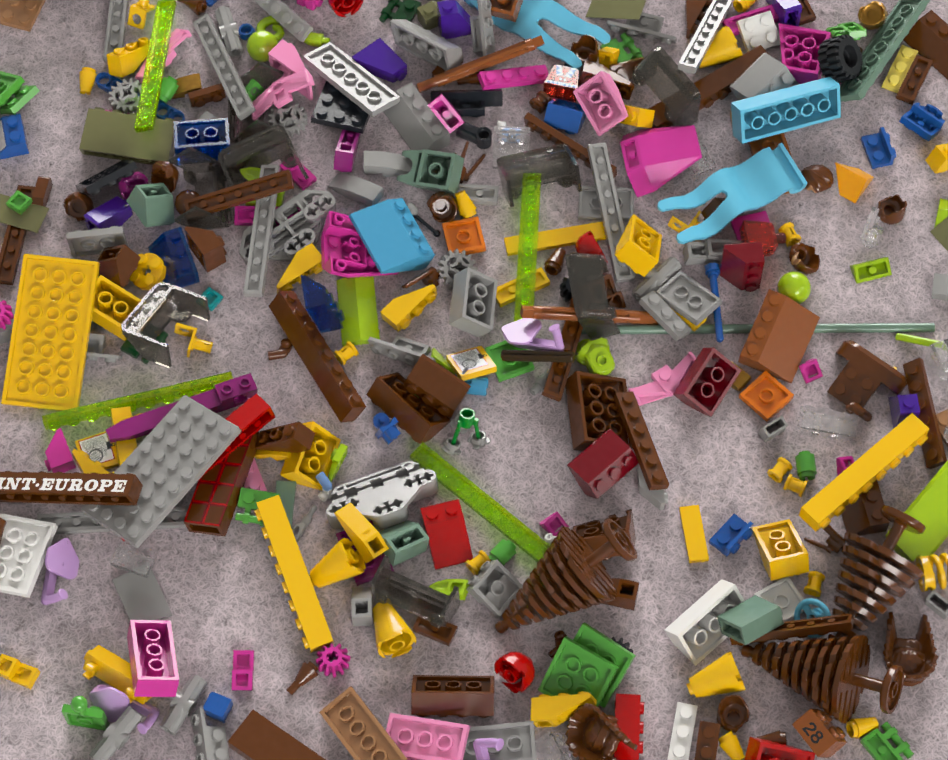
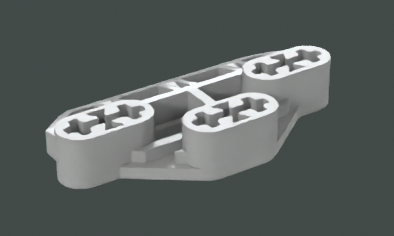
M304 190L275 210L273 227L277 225L275 221L279 223V226L272 230L268 261H292L296 252L313 243L316 247L328 212H336V201L329 191ZM314 195L320 196L319 198H317L316 200H314V201L312 202V200H313L312 197H313ZM296 207H299L301 211L292 216L291 218L287 219V217L296 213L298 211ZM252 226L244 230L239 254L246 265L250 244L245 247V243L247 241L250 243Z
M406 461L337 486L331 494L332 503L326 510L328 522L333 529H342L343 527L334 512L351 502L365 518L372 520L373 526L376 529H385L402 523L408 519L407 507L411 502L427 498L438 492L439 487L436 473L430 469H420L419 463Z

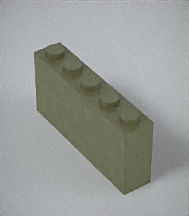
M100 107L88 108L79 149L82 154L129 160L153 165L157 161H169L172 164L180 127L171 118L163 120L152 115L143 117L137 113L124 114L119 110H112L111 112L105 111V109Z

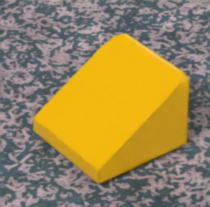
M611 47L600 49L599 64L609 68V65L617 63L620 49Z

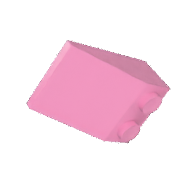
M283 39L268 53L271 73L279 79L306 69L295 46ZM312 86L297 90L310 101L313 99Z
M600 71L573 91L599 137L628 117L619 89L611 75L606 72Z

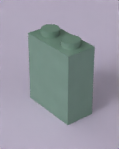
M756 595L717 616L721 634L744 645L784 624L783 612L780 606Z

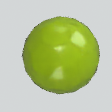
M265 30L256 31L248 38L247 51L254 60L266 62L269 61L268 53L278 42L271 32Z
M789 272L780 278L777 284V292L801 304L810 295L811 285L804 274Z

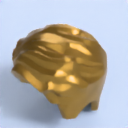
M872 1L870 4L860 7L858 19L864 28L874 30L885 23L888 13L882 3Z

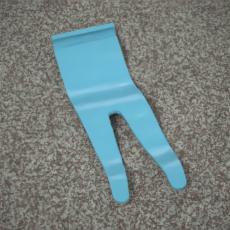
M464 0L470 7H475L478 10L477 0ZM523 0L516 22L492 16L494 25L504 31L514 33L525 40L541 35L545 44L537 47V49L565 62L571 68H576L577 70L582 67V61L572 51L561 46L538 25L539 20H547L557 27L576 35H591L602 44H607L611 40L610 35L601 27L580 19L553 0Z
M780 143L774 150H771L770 147L762 149L739 165L716 171L700 186L686 195L660 200L657 208L661 212L674 209H692L705 204L721 192L726 195V199L705 221L677 234L676 241L680 244H685L695 240L708 239L716 235L743 212L766 206L787 191L790 194L800 192L807 186V181L783 143Z

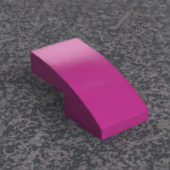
M233 650L232 691H252L254 650Z

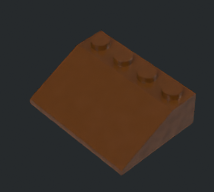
M575 371L567 378L565 385L573 450L584 451L608 429H611L632 449L633 447L613 398L615 393L627 392L626 379Z

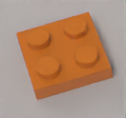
M478 216L442 223L448 251L451 250L453 252L455 249H458L459 253L465 250V255L486 251Z
M764 371L739 394V398L766 422L775 416L794 397L793 393L767 371Z

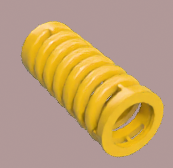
M941 553L939 557L935 554L916 557L915 565L925 573L923 576L924 583L922 578L918 580L919 588L922 592L928 591V587L931 591L936 589L933 571L934 563L937 567L938 585L942 590L946 588L947 581L943 565L945 561L948 575V554Z

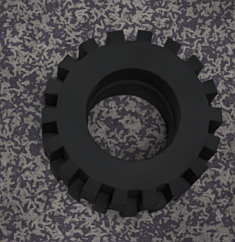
M846 34L822 41V44L819 46L820 49H818V61L825 78L831 77L837 83L855 79L860 75L863 65L860 47L853 37Z

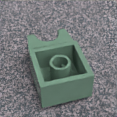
M426 149L402 151V156L411 159L413 166L408 174L397 176V181L423 190L444 191L450 194L458 192L464 158L455 153Z

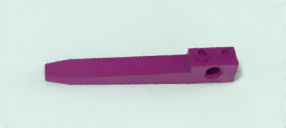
M251 373L216 384L214 389L191 396L190 398L211 411L219 413L244 404L258 392ZM177 402L124 419L106 429L109 442L131 440L149 435Z

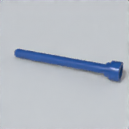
M708 263L705 265V275L710 279L711 292L719 297L717 278L720 274V266L718 263ZM719 306L713 311L716 341L721 343L724 340Z

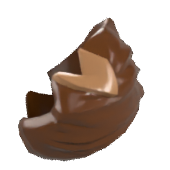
M811 165L801 171L807 181L805 189L808 191L812 190L815 194L831 188L834 183L832 172L824 165Z
M802 242L792 245L789 253L792 266L797 271L807 275L817 272L820 265V256L815 254V247L808 246Z

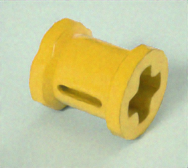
M791 222L785 223L778 229V232L785 238L787 247L800 242L802 239L794 230V224Z
M350 341L339 351L335 350L333 352L342 366L351 357L359 355L357 349Z
M779 457L776 465L769 469L767 474L777 483H781L784 475L788 471L790 472L793 466L785 458Z
M789 474L783 489L793 491L799 497H802L808 481L799 480L793 477L792 474Z
M480 550L476 557L470 561L467 560L465 564L473 575H478V572L481 570L480 567L486 561L491 560L484 551Z
M809 571L807 576L809 579L803 592L807 595L820 597L822 582L825 580V575L817 571Z

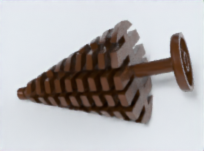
M883 505L880 512L884 518L893 523V526L883 545H878L872 540L860 537L854 533L846 532L844 534V541L848 545L842 546V553L847 558H840V566L846 571L839 570L838 578L846 585L836 583V591L845 598L835 595L833 602L838 607L847 611V614L852 613L854 619L853 628L862 632L868 626L856 619L857 617L869 623H874L878 619L874 614L864 609L863 606L874 613L884 614L887 608L882 604L892 606L897 601L893 596L902 597L906 593L903 588L910 589L915 585V582L911 579L919 580L925 575L920 568L893 552L904 530L915 534H923L926 527L910 515L887 505ZM832 609V616L846 614L841 610ZM849 630L845 633L837 632L835 636L829 634L828 639L832 637L841 638L844 636L854 637L858 634H856L852 630Z
M608 518L602 525L608 542L596 551H593L579 534L563 526L559 530L557 537L551 542L550 548L548 547L543 554V558L541 557L536 564L537 569L534 568L530 573V579L527 578L523 583V588L519 589L516 593L517 599H512L509 607L511 610L505 609L502 615L503 620L495 624L496 631L503 634L509 627L512 630H516L521 625H531L533 621L537 623L544 621V618L548 620L553 619L556 615L563 616L568 614V611L570 613L576 612L580 608L586 609L592 607V605H600L604 601L610 602L615 600L617 592L611 576L605 571L607 569L602 561L615 551L626 561L632 562L637 559V551L628 535L615 521Z
M864 635L844 636L841 638L832 637L828 640L827 638H820L816 641L814 639H807L804 642L795 640L792 643L783 641L779 645L776 642L768 643L767 647L764 643L756 644L755 648L744 645L741 649L743 657H751L755 665L758 667L762 665L766 672L769 674L771 672L772 676L780 681L783 680V684L787 687H792L796 693L803 695L806 700L813 702L818 708L824 709V712L834 716L842 724L848 722L852 718V714L856 712L860 693L862 694L864 689L880 692V709L885 714H892L902 693L904 669L900 665H892L888 669L884 680L868 677L870 644L868 645L869 639Z

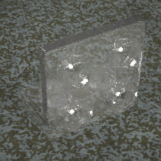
M494 126L492 168L528 170L530 127Z

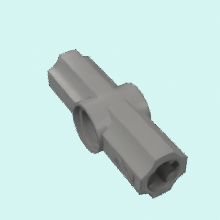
M221 6L215 11V16L219 25L218 29L222 42L224 41L229 56H239L243 53V49L239 40L236 22L233 21L230 8Z
M670 256L657 269L653 268L650 270L644 281L632 291V296L639 302L645 295L652 291H657L682 270L679 260Z
M191 674L181 692H177L176 697H173L170 709L159 725L161 729L171 735H176L186 717L191 716L189 713L193 707L196 708L197 700L207 685L204 679L196 674Z
M128 706L118 720L105 730L102 735L103 738L89 755L94 760H109L117 749H121L127 743L130 733L142 720L143 716L131 706Z

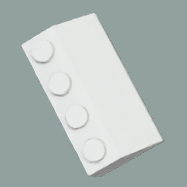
M721 579L664 631L671 642L696 666L728 637L721 634L717 616L745 600L735 584Z

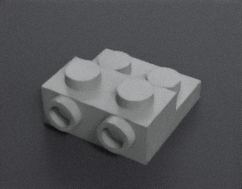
M488 560L480 567L482 572L478 576L474 575L468 581L470 586L466 590L479 603H483L496 617H500L505 609L508 608L512 599L516 598V593L519 589L523 588V585L498 560Z

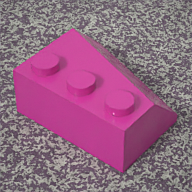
M779 23L782 63L786 65L799 84L821 79L822 70L819 67L818 49H820L819 46L822 44V41L831 38V32Z

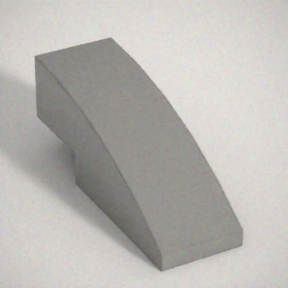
M364 150V174H382L383 177H392L408 174L412 169V160L405 158L401 154Z
M337 173L328 185V188L357 203L362 202L367 206L377 204L384 196L383 187L348 174Z
M706 239L705 242H688L683 248L684 264L721 263L723 246L740 244L743 241Z

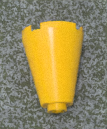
M725 26L717 32L699 66L700 69L730 62L743 55L729 27Z
M348 538L339 540L310 570L309 577L313 586L321 588L365 572V562L358 550L354 551L351 547L354 545L352 541Z
M378 602L373 608L378 654L383 658H386L385 655L393 654L391 658H395L408 653L412 649L411 645L417 642L415 634L390 602Z
M731 651L690 677V683L686 684L690 695L695 694L696 698L746 690Z

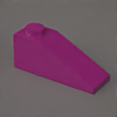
M342 130L335 149L333 170L352 172L361 133Z

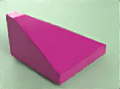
M810 359L799 365L806 384L823 377L817 359Z
M852 456L836 458L837 476L850 466L848 461L850 464L855 462Z
M557 511L539 523L545 531L552 533L556 537L559 530L556 533L555 531L559 527H569Z

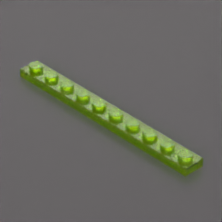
M160 0L157 2L134 124L136 133L154 130L176 8L175 0Z
M523 173L514 322L523 319L520 315L521 305L534 306L541 173Z
M231 371L43 415L42 420L46 430L54 431L64 425L76 426L81 421L88 420L92 422L98 420L99 417H111L112 408L130 406L131 412H134L137 408H152L162 402L165 404L172 403L175 399L182 398L184 395L191 397L212 390L214 385L231 380L233 376Z
M422 443L410 455V459L419 463V466L424 468V470H433L439 483L536 562H539L541 557L543 558V554L551 545L425 443Z

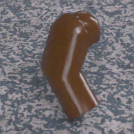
M288 338L281 340V346L278 350L268 351L269 361L287 357L293 346Z
M850 402L845 407L850 415L855 413L866 422L872 419V414L857 402Z
M558 630L554 634L555 647L548 652L552 659L563 638L567 636L562 630Z

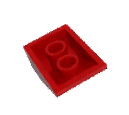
M459 499L420 508L423 527L429 537L428 545L435 570L465 563L467 560L473 559Z
M750 737L744 760H814L815 753L769 740Z

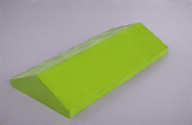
M344 277L336 280L342 346H346L348 341L353 345L369 344L368 339L370 337L380 340L374 277Z

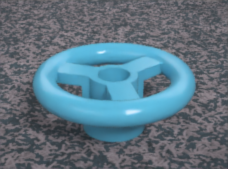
M808 598L802 600L795 608L794 621L800 620L802 609L806 613L807 619L813 618V615L816 618L831 616V613L822 601ZM809 604H813L818 607L811 610ZM815 634V635H809V636H807V637H810V638H819V637H822V636H824V635Z

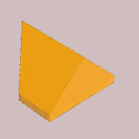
M835 162L839 195L856 203L874 177L859 168Z

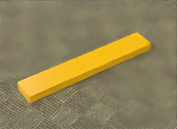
M603 221L505 237L504 243L507 256L575 245L578 238L590 230L596 241L606 240Z

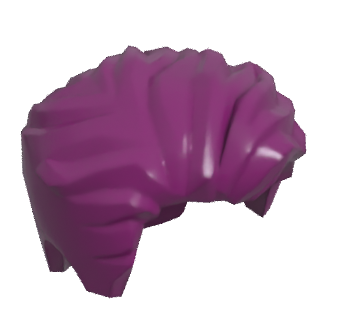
M137 171L120 180L118 188L123 200L128 199L136 185L148 184V179L143 173Z

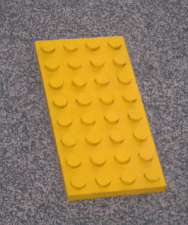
M33 254L23 255L1 404L78 413L100 267L99 262Z

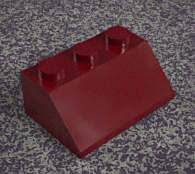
M762 242L724 245L719 275L740 290L753 292L760 289L765 263Z
M714 347L703 348L673 395L696 411L712 417L740 374L741 369Z
M608 429L567 466L583 492L589 497L598 499L639 463L631 447L611 429Z

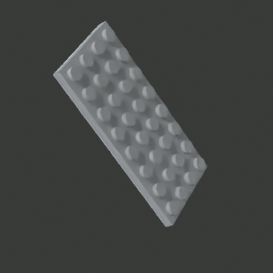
M184 395L114 472L115 474H135L142 483L143 487L137 505L85 504L81 510L84 514L138 549L242 431L235 424Z

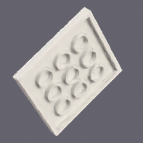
M0 513V518L4 519L7 523L0 543V592L30 598L44 563L47 548L50 547L58 526L51 522Z

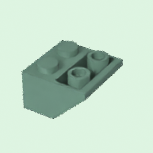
M164 183L136 185L126 201L145 227L171 225L175 222L173 195Z
M406 520L379 532L389 547L383 554L392 566L398 565L427 550L429 537L419 523Z

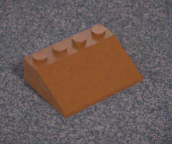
M769 289L738 362L760 372L767 371L775 378L792 383L820 317L789 297Z

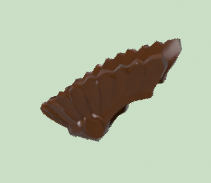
M893 611L888 612L886 643L884 644L885 650L883 651L886 663L885 668L888 671L892 665H900L904 669L903 686L920 684L935 671L937 666L936 660L939 657L935 654L937 649L934 647L933 634H931L932 628H930V622L927 621L928 616L922 615L915 639L897 638Z
M588 703L580 705L578 710H575L574 714L570 715L568 719L569 724L567 725L568 730L565 733L567 737L565 743L569 746L568 750L573 752L574 757H579V760H617L613 757V754L616 752L620 741L634 750L637 749V745L632 743L618 726V719L602 712L597 706Z

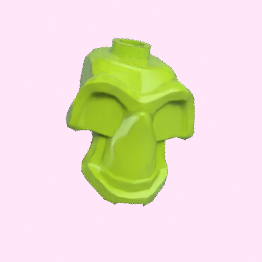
M601 337L596 340L584 339L578 343L575 358L580 364L586 366L589 373L607 376L614 370L615 363L606 338Z

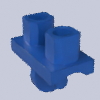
M385 413L376 414L373 418V425L378 429L375 436L378 439L382 437L389 445L401 434L396 427L398 420L394 417L390 421Z

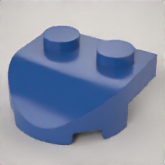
M915 103L911 110L901 117L899 122L907 129L917 133L922 139L930 141L938 135L945 122L942 119L943 113L933 105L919 106L920 103Z

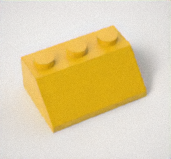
M314 421L302 423L315 432L310 450L292 453L290 459H285L280 475L289 481H296V484L322 491V486L316 479V475L323 471L328 477L332 465L331 454L335 448L338 449L341 440Z

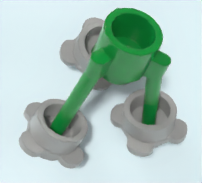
M463 408L460 413L456 414L455 419L450 422V426L456 428L454 436L443 440V451L451 455H460L461 442L457 439L459 432L465 434L472 425H474L475 431L468 438V443H471L474 449L482 448L485 444L491 442L490 438L486 437V433L479 430V419L475 418L474 410Z

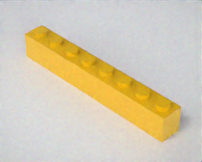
M911 413L801 507L799 516L815 532L821 527L823 529L830 524L831 518L835 515L837 517L844 512L845 506L849 503L851 505L858 500L859 494L868 492L872 488L873 482L882 480L887 474V470L896 468L901 462V458L904 456L907 458L912 454L915 446L924 444L928 439L929 428Z
M276 495L256 502L257 509L254 510L258 521L262 520L264 526L261 528L264 539L268 538L271 544L268 546L271 557L275 556L277 563L274 566L278 576L282 574L284 582H281L284 593H289L291 600H288L291 612H296L297 618L294 620L298 631L302 630L305 636L301 638L305 649L309 648L310 652L313 653L321 650L323 645L329 647L331 642L334 645L280 496Z

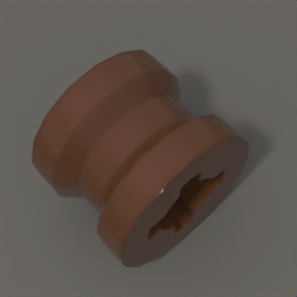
M539 91L536 97L529 101V104L541 114L552 99L546 92Z

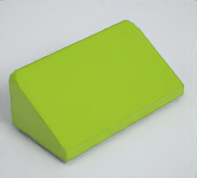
M888 257L849 265L856 284L892 275Z

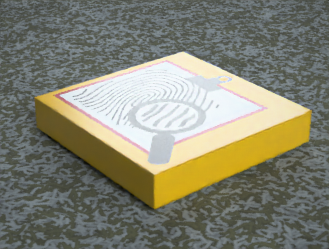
M482 346L446 355V361L458 378L463 381L497 372V366Z
M106 431L75 441L77 451L82 450L90 456L89 459L102 463L106 467L105 470L118 466L115 442H109Z

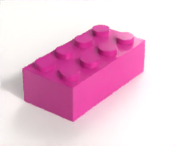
M130 620L127 642L134 697H176L179 674L171 621Z

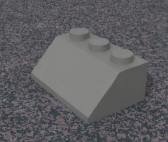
M763 53L729 88L738 100L788 88L795 81V78L786 65L769 54Z

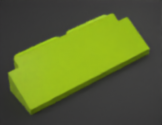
M948 460L904 512L926 527L923 534H915L907 530L903 531L894 551L907 560L914 561L917 556H930L934 554L948 537Z

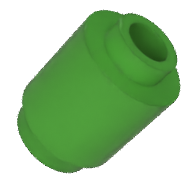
M171 76L163 77L155 90L156 94L154 97L167 104L179 88L177 85L178 81Z
M801 451L798 453L799 455L795 456L797 476L802 481H805L806 477L808 480H814L817 474L815 455L810 453V451Z
M502 539L489 552L490 555L488 557L491 561L498 560L504 566L516 554V546L509 539L507 541Z

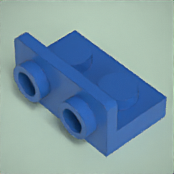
M880 127L878 133L861 136L860 140L872 169L893 165L896 151L894 147H891L890 135L888 132L886 133L884 127Z
M734 513L713 535L709 543L726 557L730 553L735 554L741 547L740 543L743 539L747 541L752 536L754 523L750 521L747 524Z

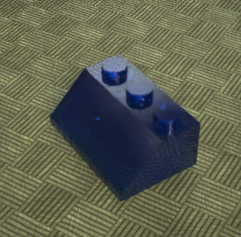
M228 117L173 121L176 163L231 159Z
M182 227L163 232L148 247L150 253H154L162 258L166 266V275L161 283L164 293L200 282L198 271Z
M302 275L301 282L305 308L319 331L325 333L342 329V321L345 320L342 310H339L338 302H334L333 294L329 293L322 284Z

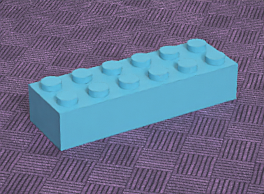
M826 77L731 102L733 136L743 144L841 118L840 84L831 77Z

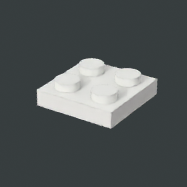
M771 11L736 22L746 52L759 45L765 50L780 45V36Z

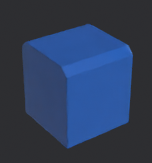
M211 692L203 708L206 716L225 723L233 707V702L230 698Z

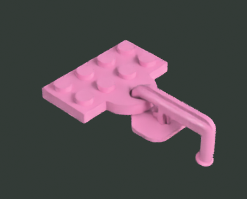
M390 713L386 731L408 760H463L470 726Z

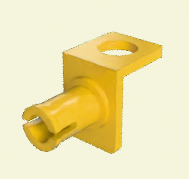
M139 0L131 5L127 24L144 29L146 15L154 10L155 6L149 4V0ZM134 14H138L141 17L140 24H136L133 21Z
M698 211L689 225L672 216L668 226L680 233L691 226L700 224L698 218L701 211ZM674 223L679 224V225L681 226V228H678L677 226H675Z
M180 323L175 324L174 333L191 337L187 357H190L191 350L193 351L194 349L208 354L211 353L213 342L198 339L196 336L197 328ZM180 329H186V330H188L189 332H184V331H182V330H180Z

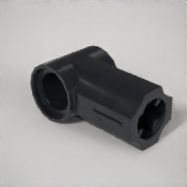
M464 121L456 131V136L476 144L480 149H487L492 144V131L488 127L479 128Z

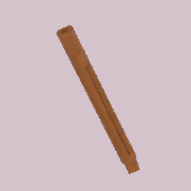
M541 35L533 39L529 38L434 75L430 79L417 83V90L419 93H422L437 86L441 87L533 51L545 43Z
M521 305L520 310L522 318L658 325V322L647 311Z

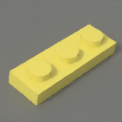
M904 45L901 46L882 84V88L898 93L916 55H918V50Z

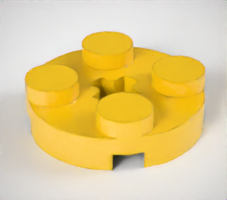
M154 253L138 254L141 257L138 262V268L131 274L129 279L142 290H152V287L156 284L159 286L164 280L166 266L163 259ZM149 268L151 272L145 276V272Z

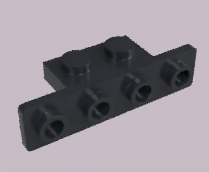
M502 89L437 90L430 92L431 102L443 94L461 117L471 116L477 118L485 116V107L503 106Z

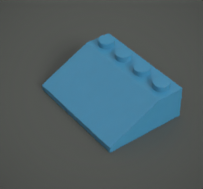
M403 198L388 199L349 215L380 274L423 270L427 268L435 256Z

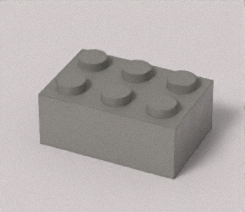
M469 267L454 274L449 325L476 337H481L492 331L498 280Z

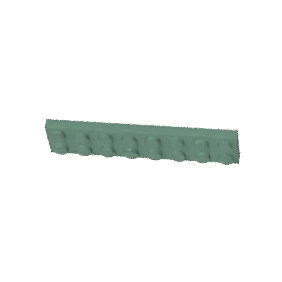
M930 0L898 1L886 18L885 23L879 28L863 51V65L860 75L855 79L847 80L840 84V102L862 100L865 97L866 92L874 84L875 79L883 71V68L892 58L896 49L900 47V43L909 34V30L917 22L918 17L926 9Z

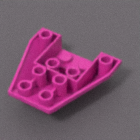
M694 125L639 129L623 135L620 141L626 173L637 197L655 192L702 158Z
M333 211L328 212L321 236L323 270L329 274L346 278L399 274V272L380 274L349 216Z

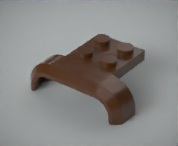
M848 340L841 344L836 354L849 362L830 386L827 393L845 405L850 404V402H857L864 408L881 384L889 388L894 394L900 395L907 386L906 377L895 368L856 342Z

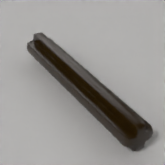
M502 350L501 358L503 361L573 363L575 361V354L573 351Z

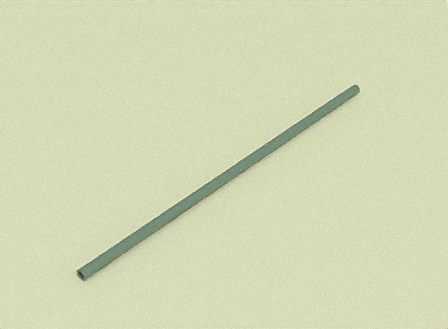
M935 323L817 324L814 333L935 332ZM702 324L695 332L691 330L690 334H715V324ZM722 324L723 334L750 333L753 324ZM584 325L581 335L668 333L661 325Z

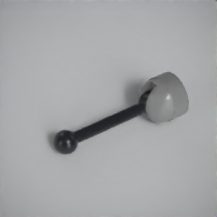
M409 203L407 206L413 217L432 231L435 237H439L440 231L435 230L419 217L417 207Z

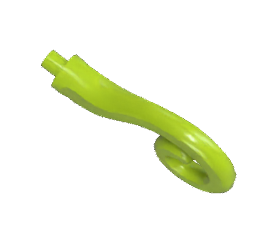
M271 15L260 20L256 31L265 30L269 25H272L273 31L276 32L274 36L277 42L283 38L285 33L283 27ZM311 32L304 43L312 47H321L323 44L330 42V38L324 37L322 33Z

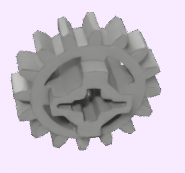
M130 78L129 82H126L125 79H123V83L117 81V86H111L112 91L108 92V99L112 109L123 111L124 114L128 112L134 113L135 110L140 112V107L145 108V102H148V93L144 84L140 85L139 80L134 83L132 78Z
M292 101L280 109L277 107L276 109L271 108V114H268V123L271 131L276 132L277 136L283 134L284 138L287 135L293 138L294 133L300 135V130L304 131L305 125H307V113L304 112V107L299 108V103L292 105Z
M455 249L453 252L450 250L437 263L441 266L437 269V272L442 274L438 278L445 280L443 285L450 284L449 289L453 288L454 274L467 267L478 270L477 267H473L476 261H471L472 255L466 256L465 250L459 253L458 249ZM452 259L451 264L447 265L448 261Z

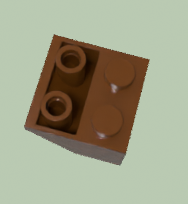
M125 244L104 248L97 260L100 263L98 277L102 275L124 288L128 285L131 274L138 268V262L141 257Z

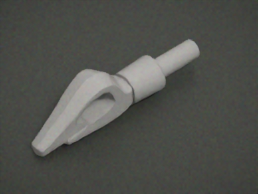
M312 506L309 513L305 514L301 524H296L292 527L293 534L295 529H299L298 534H294L296 542L299 541L305 529L312 521V516L317 506Z

